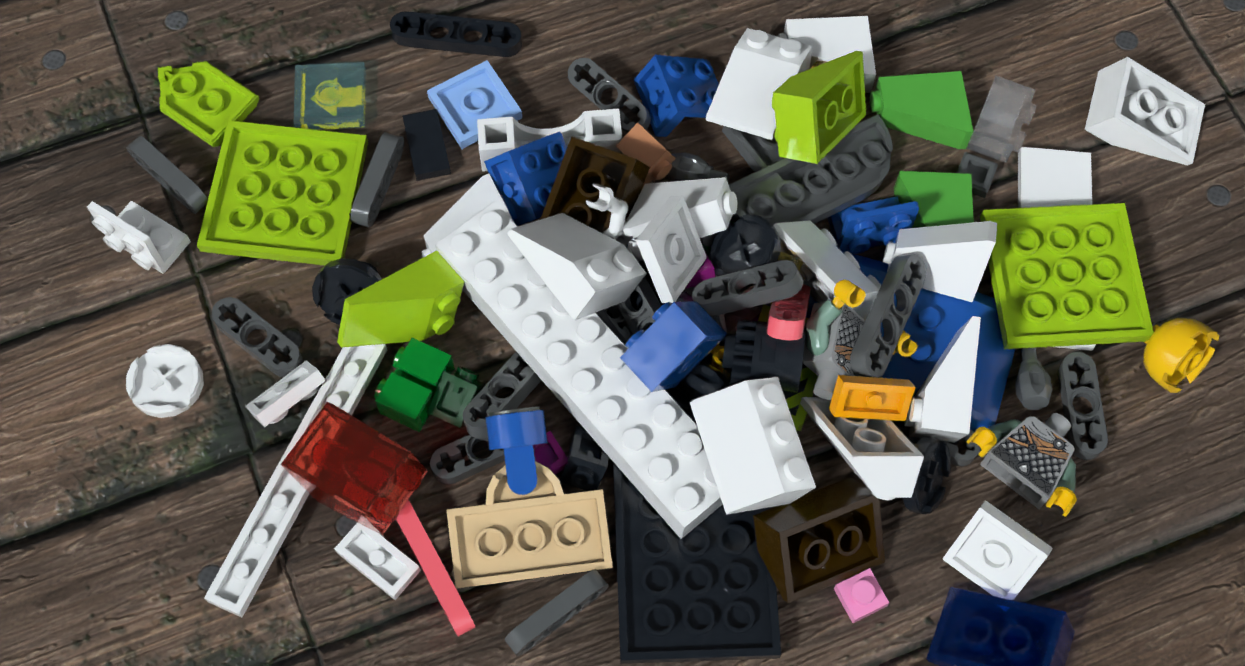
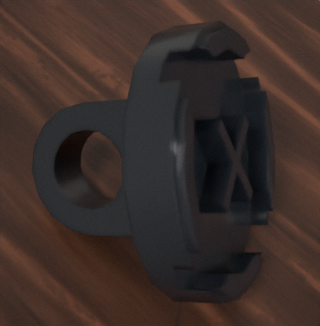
M746 214L740 216L741 219L734 223L730 221L727 230L718 232L710 249V260L713 262L715 275L718 277L778 262L781 253V238L776 228L759 215ZM749 284V285H746L745 287L753 286V285H756V284Z
M345 258L330 261L315 277L312 286L313 300L317 308L320 305L321 309L325 311L324 316L340 325L345 299L382 280V278L378 274L376 267L366 262Z
M922 437L914 445L923 454L924 458L912 497L903 498L905 507L910 512L925 515L932 513L939 506L946 492V487L941 486L943 476L949 477L951 472V455L947 444L934 437Z

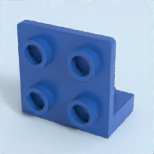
M654 55L634 78L642 103L650 112V123L655 136L667 137L684 117L706 118L719 86L710 62L707 59Z
M556 132L484 161L488 173L516 226L538 219L543 214L567 150L561 132Z
M898 197L852 205L828 217L833 237L837 243L836 247L842 252L848 251L851 254H859L867 251L870 247L880 245L887 247L888 241L895 243L900 229L912 228L919 211L917 201L900 204Z

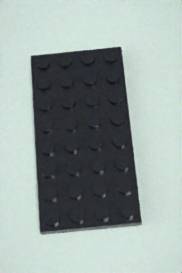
M704 358L700 363L710 364L712 358ZM724 368L723 374L730 382L732 369ZM682 381L675 388L666 389L665 391L696 424L690 402L697 398L687 391ZM613 462L620 664L780 658L782 654L777 588L758 552L753 515L766 511L770 507L726 515L724 506L721 505L686 536L680 539Z

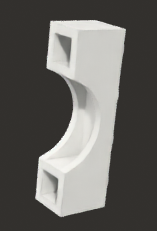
M619 109L584 111L575 121L561 127L549 129L525 126L515 120L514 117L477 119L482 171H488L484 161L556 132L562 133L567 147L572 136L622 154L616 147L622 140Z

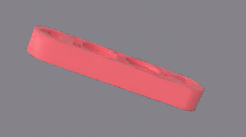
M803 284L801 290L796 295L772 302L767 326V334L781 340H798L803 337L811 289L809 286Z
M408 499L395 519L451 626L459 637L476 628Z

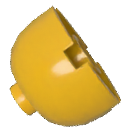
M1175 318L1168 320L1161 326L1158 324L1154 325L1153 335L1148 341L1144 342L1146 346L1143 353V364L1150 377L1170 393H1177L1182 390L1176 386L1180 381L1187 377L1189 383H1191L1206 367L1215 352L1210 343L1212 339L1218 341L1219 335L1204 323L1191 318Z

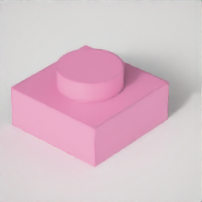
M870 568L836 584L834 587L852 623L887 607L889 604Z

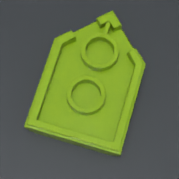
M207 61L192 63V66L173 68L172 66L158 67L161 112L212 147L222 144L228 120L243 122L257 107L258 95Z

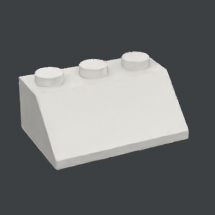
M811 220L775 223L773 226L781 238L780 261L789 260L795 263L803 278V284L811 288L810 295L818 303H824L828 298L833 300L836 297L834 295L836 283L841 280H849L866 293L864 301L859 306L852 308L861 318L866 320L881 287L877 279L872 275L866 277L859 270L860 266L854 256L848 251L842 253L836 247L837 243L831 233L825 228L820 230Z
M778 377L746 380L690 402L726 515L790 504L816 488Z
M802 397L800 403L838 454L842 456L876 498L893 500L894 498L912 497L924 456L891 420L834 417L829 410L831 400H825L820 397Z

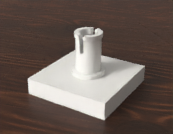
M670 196L640 236L632 238L627 247L629 252L635 256L637 262H645L661 303L675 302L707 258L684 196Z
M985 500L945 554L943 560L1008 607L1049 556L1053 548Z

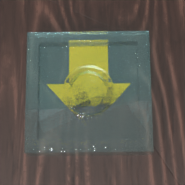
M364 62L295 65V128L313 130L365 128L366 68Z

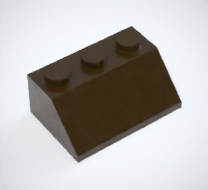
M851 477L804 495L790 504L776 506L753 515L758 552L783 600L787 603L885 562L879 498H876L867 486Z

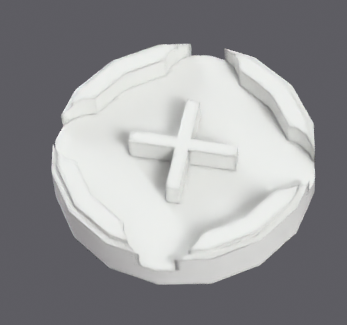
M172 344L153 346L146 350L147 353L140 358L137 357L131 363L126 375V390L134 405L146 415L158 418L177 416L188 410L197 401L204 386L203 371L198 361L189 351L180 346Z

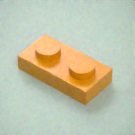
M838 375L829 410L834 417L906 421L915 386L907 379Z

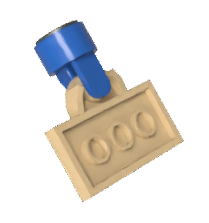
M528 407L489 413V417H485L489 450L504 449L506 465L493 475L486 492V504L446 509L456 589L613 568L603 489L564 494L560 481L548 467L535 461L533 445L548 443L544 410H540L539 407Z

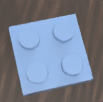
M488 60L427 90L429 100L434 108L437 109L438 114L461 149L478 141L477 119L514 117L517 121L522 119L521 109Z

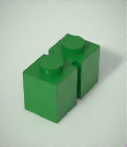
M411 338L406 348L401 347L398 350L393 361V367L396 370L394 373L391 372L388 379L383 378L380 381L374 397L381 415L420 432L430 415L427 413L431 402L430 397L432 394L434 395L443 371L455 370L452 355Z

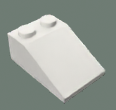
M747 28L732 52L707 112L706 121L772 140L776 129L775 110L772 108L773 92L791 76L810 69L812 46L799 43L793 39H785L767 34L761 30Z
M1126 57L1098 71L1085 130L1110 145L1188 166L1193 164L1205 104L1129 57Z
M564 213L511 228L507 233L573 320L625 302L647 274L624 244Z
M972 316L956 332L914 396L906 421H904V426L910 427L909 437H934L941 441L955 443L969 434L981 317Z

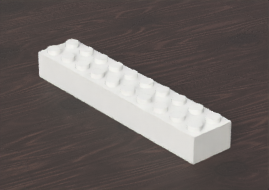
M493 201L436 243V251L464 280L462 290L682 539L723 505L697 425L665 390L651 392L621 360L620 357L628 350L627 347L596 313L573 320L508 236L509 230L517 226L498 204Z

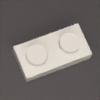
M306 360L247 404L246 407L253 417L266 427L268 424H274L282 420L287 415L288 409L300 400L303 401L312 397L318 391L319 386L326 380L320 371Z
M361 519L334 548L337 554L394 600L400 596L421 571L419 565Z

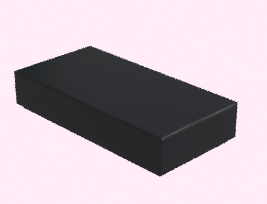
M437 109L403 115L416 181L451 174Z

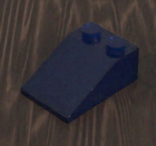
M950 587L927 655V660L939 666H1065L1075 631L1067 612Z

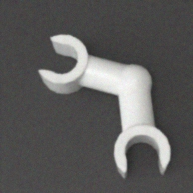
M593 184V187L597 188L600 192L599 198L596 202L586 200V204L599 211L608 210L611 212L609 228L603 234L627 247L628 241L623 231L628 212L627 203L615 198L611 188L600 184Z

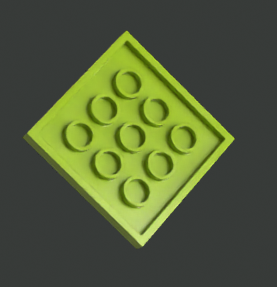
M228 120L197 242L199 251L324 266L330 261L344 258L352 224L351 209L359 190L368 146L367 136Z
M1125 203L983 210L980 215L981 222L992 221L997 223L996 243L988 264L1004 349L1146 342L1150 339L1154 331Z

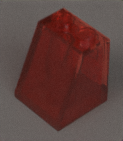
M330 402L324 405L281 463V466L319 503L381 535H384L391 523L397 518L400 510L414 490L419 487L422 479L428 472L410 451Z

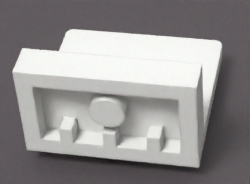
M93 201L87 206L94 218L92 224L105 234L103 237L104 242L117 252H121L123 249L132 254L131 258L146 270L153 267L164 274L191 242L188 235L133 201H130L118 216H115Z

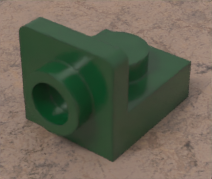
M458 366L457 370L443 371L427 413L459 428L464 427L463 411L465 407L486 384L477 380L479 374L461 366Z

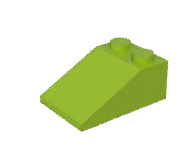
M854 51L793 75L773 92L772 108L775 110V140L778 142L779 157L818 164L866 116L862 51Z
M435 251L346 298L337 343L343 348L409 342L411 338L424 341L435 334L442 335L455 322L454 318L461 301L460 296L464 280L439 252Z

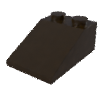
M571 136L541 219L564 213L603 234L609 228L611 212L608 210L599 211L586 204V200L596 202L599 198L600 192L597 188L593 187V184H600L611 188L615 198L627 203L626 221L641 193L650 167L635 158Z

